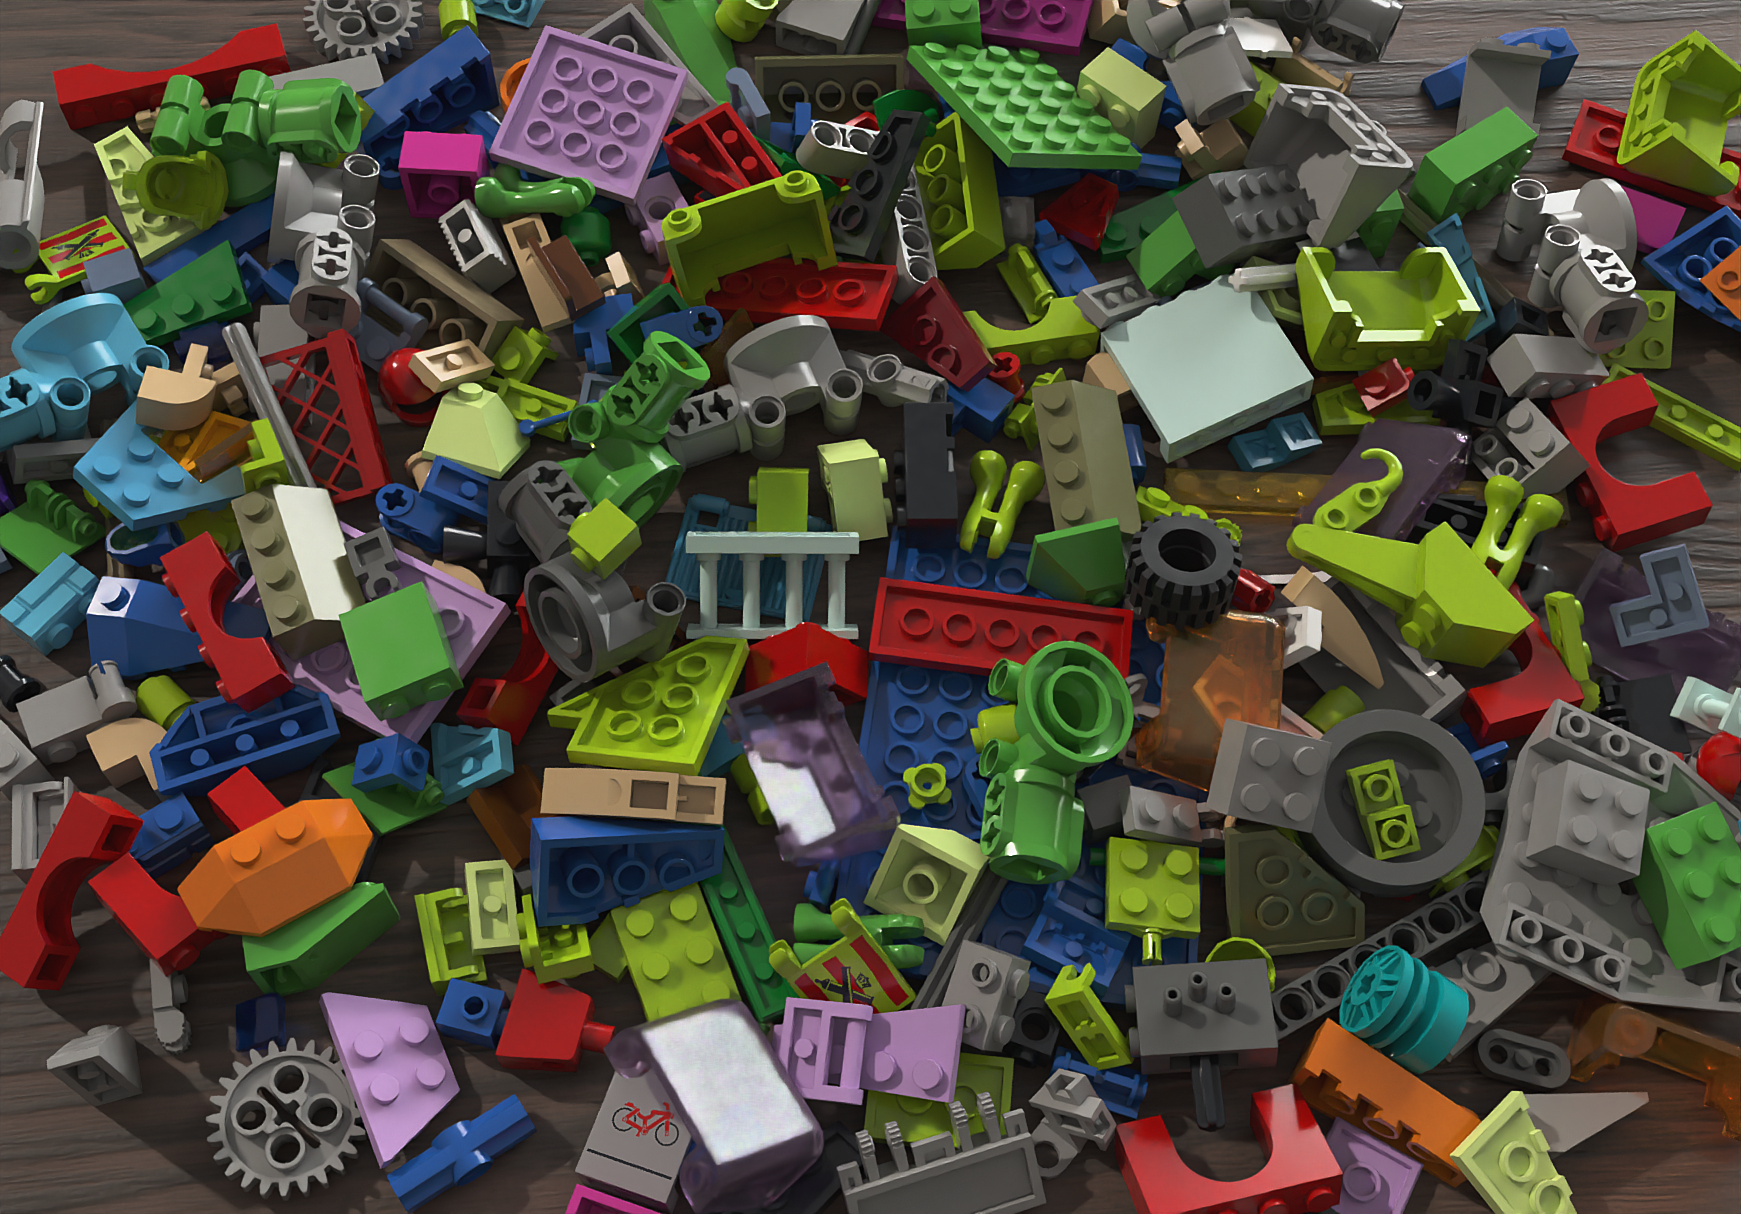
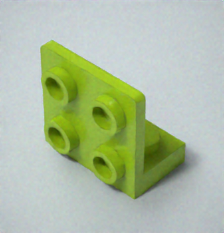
M1634 290L1635 293L1642 297L1649 309L1646 324L1631 341L1615 348L1610 353L1597 355L1605 367H1612L1615 362L1624 368L1668 369L1671 366L1676 291Z

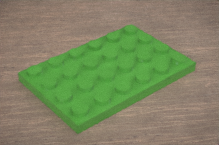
M931 42L926 43L925 46L910 45L906 58L909 63L1008 167L1138 170L1142 155L1130 144L1131 141L1120 135L1111 126L1112 123L1108 119L1101 117L1093 109V105L1089 101L1080 99L1079 95L1074 91V86L1065 82L1057 74L1055 68L1047 65L1040 58V54L1030 48L1009 51L998 46H989L988 49H976L965 44H959L957 48H952Z

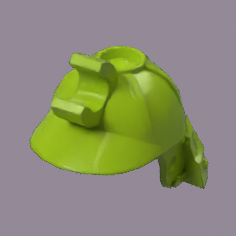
M198 151L197 154H190L189 157L176 155L155 156L143 163L139 171L126 170V172H123L122 189L136 190L140 205L151 214L186 218V220L193 222L194 226L204 230L215 224L223 213L229 192L226 170L219 158L213 153Z

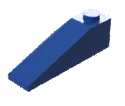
M1535 27L1505 33L1498 37V39L1504 41L1503 45L1517 46L1519 43H1535L1540 45L1541 50L1551 51L1550 59L1541 65L1538 89L1565 84L1579 55L1566 30L1561 27ZM1467 55L1422 80L1421 85L1435 111L1460 106Z
M102 576L86 613L91 667L97 663L101 673L106 674L101 661L113 660L118 664L122 679L126 680L148 678V672L168 668L172 672L186 670L188 664L204 661L197 647L203 642L198 632L192 633L183 621L179 611L185 608L181 598H174L165 585L140 579ZM232 601L226 602L224 625L228 635L247 639L263 637L269 642L272 633L264 609Z

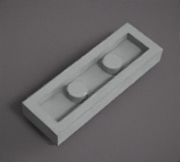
M1135 273L1082 289L1072 302L1081 310V314L1087 322L1101 329L1116 322L1141 315L1147 308L1157 306L1161 298L1157 294L1147 291L1139 276Z

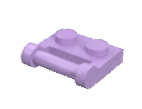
M786 997L774 1095L862 1105L864 1090L859 1089L866 1024L867 1022H872L873 1007L862 1004ZM835 1018L848 1020L840 1087L827 1085Z

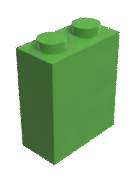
M422 581L338 615L364 702L379 721L401 717L414 707L429 701L442 700L449 696L451 692L464 687L437 604Z

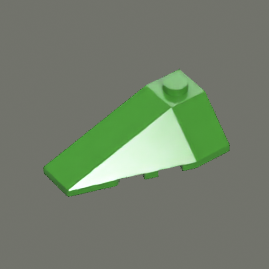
M644 0V12L647 22L714 100L728 101L730 104V90L726 86V73L732 68H737L731 39L720 30L716 23L715 14L720 6L716 0Z

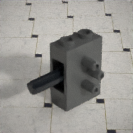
M1266 958L1132 967L1133 984L1124 985L1127 1014L1136 1013L1137 1028L1128 1029L1131 1058H1140L1142 1075L1191 1072L1198 1128L1208 1132H1216V1130L1225 1128L1226 1116L1220 1070L1276 1067L1278 1042Z

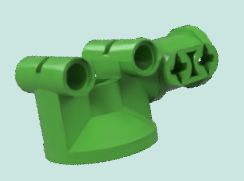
M245 70L239 74L231 104H219L205 111L200 105L204 92L202 85L192 77L174 75L169 78L149 144L161 156L176 155L189 157L190 154H197L198 151L213 153L219 158L226 170L229 192L225 206L240 207L261 201L275 192L281 151L293 153L298 162L306 164L333 162L337 159L338 153H352L355 151L361 137V115L353 89L346 82L336 78L292 80L286 82L283 89H273L274 83L269 76L257 70Z
M663 331L650 333L643 343L644 352L633 362L618 384L611 386L602 397V401L578 405L571 410L568 417L570 433L579 442H592L596 448L586 458L577 457L556 462L568 473L588 499L592 510L604 498H607L633 520L639 529L665 504L676 489L683 474V467L658 442L669 431L668 422L694 389L699 390L710 378V370L700 355L677 337ZM686 361L688 363L685 370L678 362ZM542 479L538 481L539 484L545 483Z
M1060 641L1039 650L1032 655L1025 665L1006 658L1000 659L992 669L988 682V690L992 696L1018 704L1014 714V723L1020 740L1011 744L997 738L990 739L980 755L979 773L981 776L991 779L985 797L980 849L982 854L990 857V870L998 876L1020 883L1050 884L1069 880L1074 875L1081 856L1085 813L1083 801L1075 798L1076 772L1086 767L1101 764L1118 754L1126 745L1133 727L1134 712L1131 695L1125 680L1114 664L1102 653L1086 644L1074 641Z

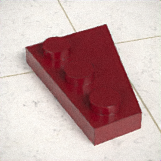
M935 276L931 277L884 320L879 329L942 376L967 392L997 367V364L943 282Z

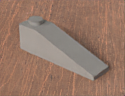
M632 3L579 35L688 70ZM689 70V79L672 117L673 121L682 126L719 106Z

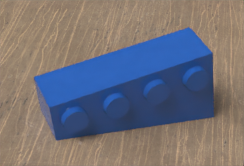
M468 25L363 98L375 112L366 128L361 131L360 142L356 151L359 154L370 156L377 161L382 154L403 143L405 131L444 133L468 121L470 116L476 111L487 112L500 105L490 52Z

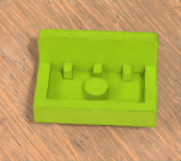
M531 894L522 896L524 912L516 914L521 938L519 940L520 950L525 968L534 966L538 984L562 978L571 979L582 973L595 970L586 923L537 927Z

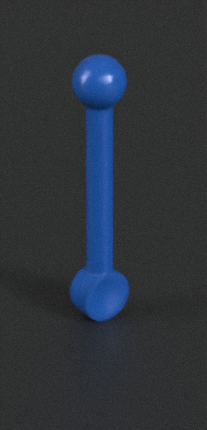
M593 399L588 401L587 403H593L598 401ZM571 410L535 422L525 419L520 422L519 431L522 436L531 437L537 429L568 420Z

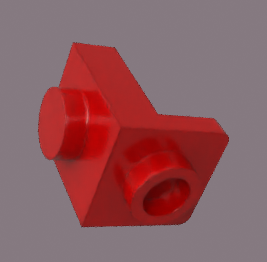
M1393 357L1352 380L1373 418L1407 399L1408 387L1415 374L1410 366L1402 370L1397 359Z

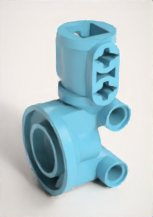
M94 293L67 300L39 314L17 333L12 341L11 351L21 368L10 372L8 376L0 378V452L12 448L13 445L23 444L34 436L41 439L51 436L55 441L83 439L87 429L90 396L99 394L120 382L125 389L126 403L130 407L137 399L147 365L166 370L169 369L167 354L156 346L146 344L117 296L109 293Z

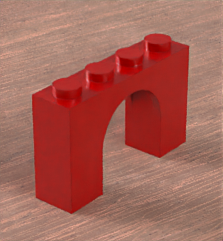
M1642 373L1552 400L1545 415L1591 465L1574 479L1576 484L1575 492L1581 506L1587 507L1593 518L1592 525L1596 537L1600 541H1605L1610 553L1702 525L1713 506L1695 471L1656 484L1637 486L1626 484L1613 478L1599 463L1595 449L1598 444L1610 437L1648 426L1653 420L1659 404Z
M1489 569L1493 575L1496 574L1497 571ZM1513 581L1508 591L1534 621L1507 648L1516 657L1521 673L1509 679L1469 689L1460 715L1469 727V731L1479 748L1533 733L1556 699L1567 702L1579 709L1585 699L1581 685L1577 680H1573L1562 662L1559 650L1556 646L1551 645L1541 629L1538 616L1528 608L1515 581Z
M246 766L207 793L214 813L234 835L286 809ZM129 852L88 881L98 901L165 977H168L176 970L180 971L189 967L198 958L200 951L215 939L220 940L230 935L229 933L212 930V932L199 930L181 896H176L162 889Z
M1297 1083L1251 1094L1250 1126L1268 1163L1259 1173L1241 1181H1214L1202 1177L1189 1169L1180 1159L1161 1115L1119 1124L1115 1127V1158L1138 1214L1319 1213L1332 1206L1340 1205L1343 1173Z

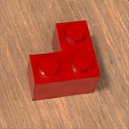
M799 623L795 628L778 635L768 636L765 640L749 646L750 652L746 659L744 694L776 708L807 696L837 710L867 699L868 651L852 644L846 638L838 637L822 629L816 623Z

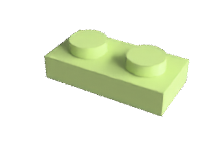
M505 859L465 863L464 871L472 956L519 951L520 936L516 921L517 908L513 870Z

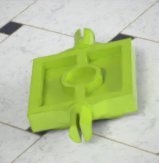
M1109 837L1106 843L1105 929L1128 931L1143 938L1142 963L1145 965H1149L1150 962L1151 966L1162 964L1161 940L1170 937L1196 939L1200 934L1199 848L1147 839L1133 840Z

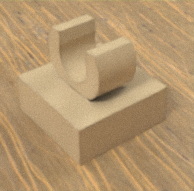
M619 251L605 258L610 272L601 274L595 279L598 287L605 294V297L631 293L633 305L635 306L645 296L634 269Z
M235 362L213 372L212 380L216 381L213 410L220 412L228 408L234 417L249 411V408L243 401V399L248 397V391Z

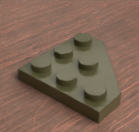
M1266 823L1225 827L1227 939L1232 937L1252 939L1265 949L1270 956L1354 947L1365 940V904L1277 828Z

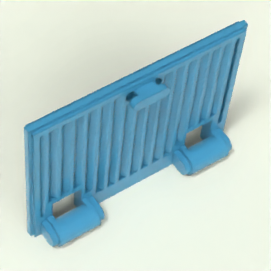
M700 493L689 498L665 582L677 585L683 591L687 600L700 602V561L696 560V553H686V535L688 531L748 532L749 521H757V510L730 505V502L725 498ZM701 511L719 514L717 526L711 527L698 524ZM808 515L807 532H832V526L826 524L823 518ZM721 553V560H717V606L743 611V561L739 560V554ZM807 554V560L803 561V622L810 621L825 561L824 554ZM764 557V560L760 561V614L786 619V561L781 560V557Z

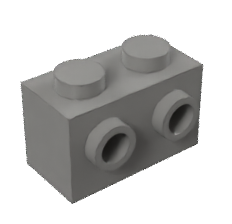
M963 940L942 1006L966 1005L961 1042L981 1050L1002 1052L1003 1046L1009 1042L1014 1032L1015 1020L1013 1015L1018 1000L1025 995L1029 986L1030 975L1028 969L1031 961L983 943Z

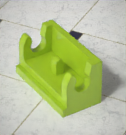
M450 888L426 895L424 893L415 895L430 980L437 995L442 996L446 994L451 978L477 985L488 984L483 955L472 956L467 895H463L462 888Z
M1087 963L1081 975L1077 977L1078 971L1073 964L1064 966L1045 998L1047 1005L1089 1065L1097 1067V1071L1132 1064L1134 1058H1131L1129 1032H1127V1037L1125 1038L1090 988L1096 975L1095 969L1090 963Z

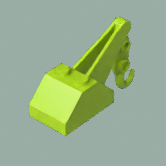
M1380 448L1362 452L1361 458L1363 460L1370 458L1382 460L1388 467V475L1381 480L1356 483L1321 506L1313 517V525L1300 524L1293 530L1286 544L1288 552L1294 558L1318 568L1396 611L1395 625L1401 631L1402 637L1411 647L1416 648L1423 657L1484 668L1502 655L1530 626L1534 619L1446 521L1427 533L1419 544L1353 533L1380 513L1389 495L1398 488L1403 478L1402 464L1391 452Z

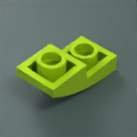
M1387 759L1345 770L1357 814L1374 859L1383 860L1421 850L1411 807L1404 804L1394 761Z

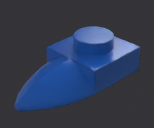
M822 858L818 872L811 870L805 884L803 897L809 898V904H812L825 914H828L838 883L839 859L829 860Z

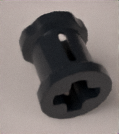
M2 655L0 656V697L2 698V705L9 712L15 713L18 712L16 704L39 695L41 685L34 678H26L17 669L15 660L11 656Z

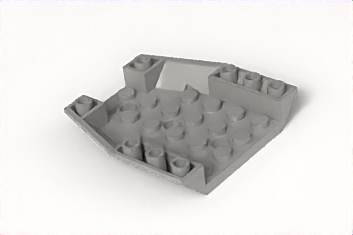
M1560 699L1554 700L1519 753L1480 913L1494 945L1617 1002L1741 1014V947L1712 960L1676 970L1632 878L1627 880L1630 891L1626 895L1621 891L1618 883L1605 887L1526 858L1538 774L1566 760L1574 761L1649 789L1645 829L1716 801L1741 850V835L1737 821L1741 819V812L1678 756Z

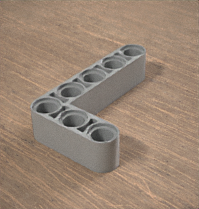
M816 121L798 147L796 158L798 163L810 172L851 179L855 171L858 172L864 168L870 157L867 151L879 132L828 121ZM914 163L880 246L883 264L897 265L899 279L892 298L900 305L910 298L931 277L935 276L937 278V268Z

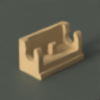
M1297 37L1293 38L1291 44L1293 50L1292 58H1276L1272 73L1285 83L1329 88L1342 93L1346 97L1349 96L1354 75L1347 71L1343 81L1334 77L1299 53L1302 41Z

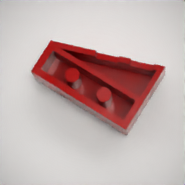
M728 101L661 139L670 166L715 197L782 176Z

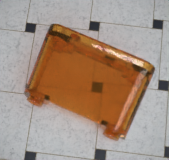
M1229 609L1225 615H1219L1218 621L1211 625L1204 622L1203 628L1193 629L1189 625L1185 626L1184 630L1174 629V625L1167 623L1164 627L1156 624L1157 619L1153 617L1146 618V629L1148 630L1150 640L1159 644L1165 643L1160 714L1142 725L1143 728L1136 734V766L1209 792L1226 718L1280 730L1285 625L1282 620L1264 613Z
M1600 993L1592 994L1579 1005L1567 1051L1571 1064L1570 1078L1586 1083L1592 1078L1595 1070L1605 1067L1613 1070L1619 1066L1621 1056L1639 1057L1706 1082L1707 1087L1703 1104L1712 1108L1715 1106L1722 1114L1726 1123L1723 1127L1722 1135L1741 1142V1042L1638 1004L1617 1002Z

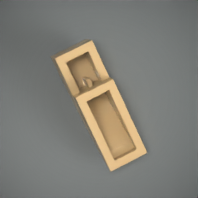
M1302 565L1281 593L1297 607L1309 606L1322 611V642L1320 646L1379 690L1384 684L1378 660L1366 634L1339 597Z

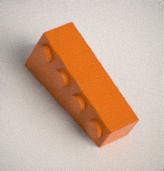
M1328 1018L1306 1043L1286 1085L1297 1083L1308 1106L1332 1119L1338 1116L1423 1163L1422 1170L1454 1188L1466 1181V1176L1449 1155L1482 1122L1479 1120V1116L1472 1110L1457 1105Z

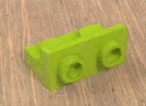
M264 418L251 422L254 439L247 441L253 461L240 466L245 495L269 484L289 485L285 458L269 419Z

